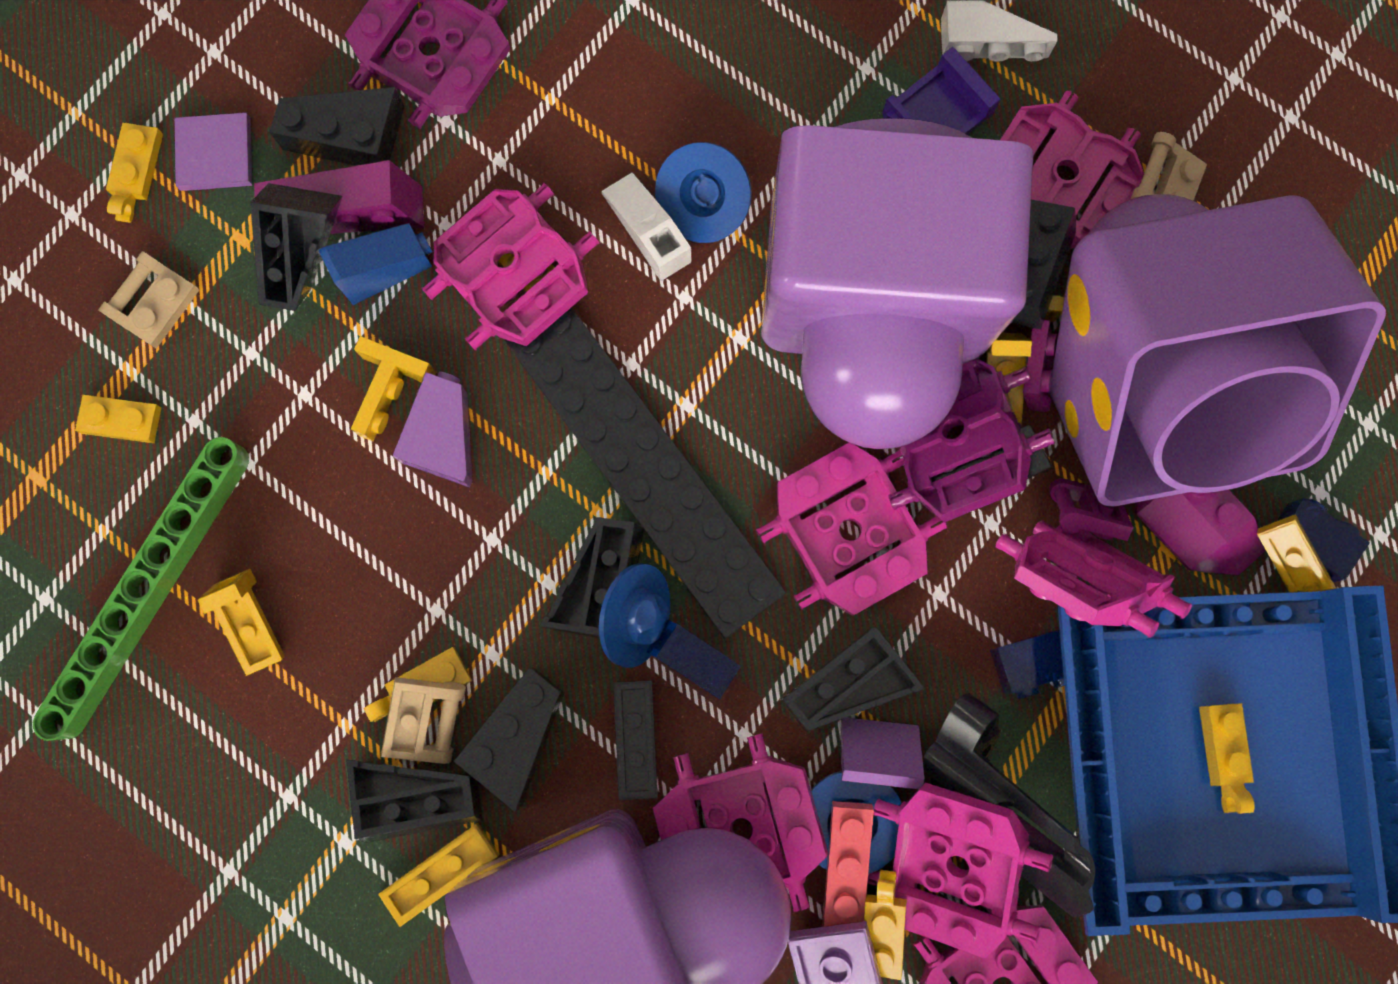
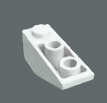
M947 1L941 17L942 54L953 46L966 61L973 58H989V60L995 62L1004 61L1008 58H1024L1027 61H1039L1049 58L1057 43L1056 33L985 1Z
M630 173L602 191L603 196L660 281L691 263L690 245L671 217L633 173Z

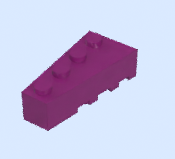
M390 160L254 183L255 197L268 183L343 196L330 234L381 231L408 223L412 229L424 228L423 187Z

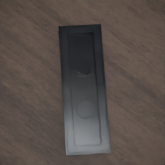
M652 680L614 682L619 800L658 798Z

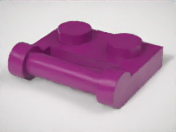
M1044 320L1041 330L1032 329L1031 357H1028L1027 370L1032 381L1024 383L1023 388L1027 408L1039 412L1050 411L1052 401L1048 395L1051 389L1052 369L1058 335L1052 333L1050 320Z
M1064 478L1055 479L1051 482L1049 492L1051 498L1058 504L1060 510L1059 522L1065 532L1077 533L1083 529L1092 532L1102 539L1112 540L1117 538L1128 541L1133 526L1124 505L1106 506L1101 504L1091 485ZM1073 500L1079 501L1081 509L1075 508Z

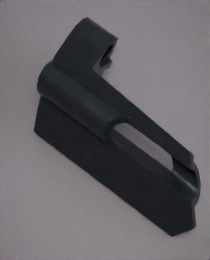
M964 694L956 701L936 738V742L925 753L923 768L931 776V784L1010 809L1008 806H1013L1064 845V849H1062L1016 814L1029 834V848L1053 855L1049 873L1024 864L1021 876L1073 918L1091 913L1094 907L1089 889L1095 879V864L1091 854L1080 845L1079 838L990 763L988 757L995 746L996 739L1001 733V730L998 729L999 714L972 694Z

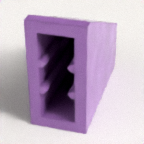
M426 372L393 457L402 464L470 487L473 480L468 394L462 385L459 384V378L445 372H439L438 376Z

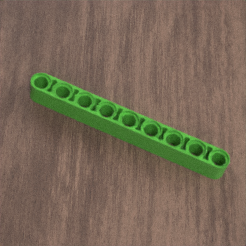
M216 437L205 445L36 712L33 719V730L40 739L46 741L68 740L77 737L83 731L246 471L249 464V455L247 450L241 445L225 437ZM232 449L231 460L227 464L221 465L222 454L226 450ZM211 481V492L202 498L200 495L201 487L206 482ZM190 513L191 523L187 529L182 531L180 521L184 515ZM169 546V559L162 564L160 553L164 547ZM148 579L149 590L141 597L139 586L143 580ZM126 612L128 623L123 630H120L118 620ZM102 646H105L107 656L103 663L100 664L97 659V653ZM82 679L85 684L84 694L81 697H79L76 692V687L78 682ZM59 714L63 717V727L60 731L55 727V720Z

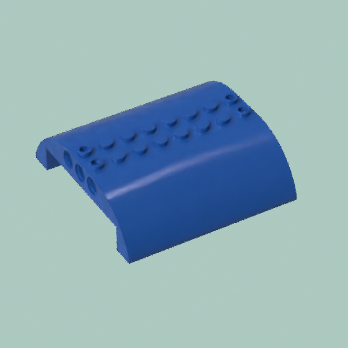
M1383 585L1341 587L1316 592L1179 597L1192 604L1189 614L1184 619L1164 607L1160 608L1158 606L1144 613V615L1160 623L1156 633L1151 638L1130 625H1091L1086 621L1076 620L1065 613V608L1058 605L1076 831L1080 845L1089 851L1095 864V879L1089 889L1094 910L1084 915L1085 935L1130 934L1129 926L1341 916H1360L1379 923H1398V702ZM1242 703L1254 783H1244V786L1253 797L1254 812L1242 814L1237 812L1224 813L1221 804V786L1210 785L1199 710L1201 706Z

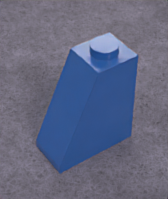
M409 223L325 246L318 250L333 282L353 305L432 267L427 257V254L432 253L429 243L423 232L416 235Z

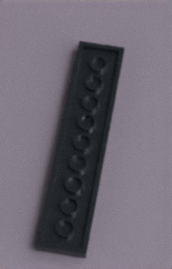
M572 307L527 346L504 340L724 639L728 638L786 594L785 590Z

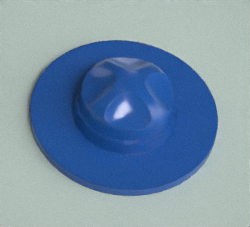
M696 142L677 149L662 164L656 179L655 197L656 201L671 217L685 239L698 243H710L731 235L744 222L751 205L752 190L744 165L731 151L714 143Z
M643 563L627 567L614 579L603 600L599 618L600 642L606 657L618 666L632 668L644 663L656 651L665 634L670 615V593L665 577L656 567Z
M842 771L826 776L811 789L827 850L829 847L832 801L872 804L873 809L877 799L898 806L902 804L891 786L842 781ZM874 814L868 874L881 869L894 858L899 827L895 821L875 816ZM828 856L819 864L826 870Z

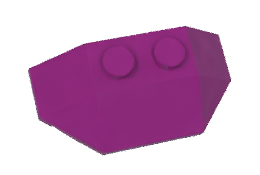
M1230 490L1208 493L1187 492L1135 502V514L1188 571L1237 576L1266 551L1257 535L1258 526L1255 517Z

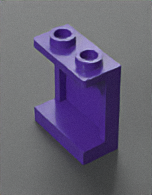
M952 46L942 54L939 64L897 98L892 95L886 99L882 115L883 119H912L937 123L968 135L994 114L1001 99Z

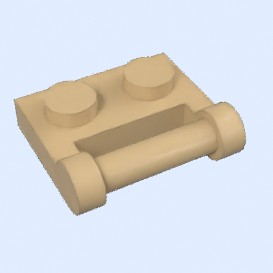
M1157 132L1151 144L1153 151L1140 186L1134 189L1131 199L1144 195L1170 194L1194 201L1207 164L1177 144L1176 138L1166 132ZM1167 158L1165 167H1164V169H1163L1162 175H1161V177H1160V180H1159V182H1158L1157 188H1156L1155 193H1154L1153 191H1154L1155 185H1156V183H1157V180H1158V177H1159V175H1160L1161 169H1162V167H1163L1164 161H1165V159Z
M142 251L136 258L138 264L108 303L104 301L98 311L157 349L200 289ZM151 271L157 274V278L128 316L123 314L122 310Z
M395 677L381 751L382 757L441 764L450 763L454 751L451 747L458 705L459 701L464 699L466 687L456 682L438 683ZM433 698L442 699L443 705L436 742L433 745H424Z

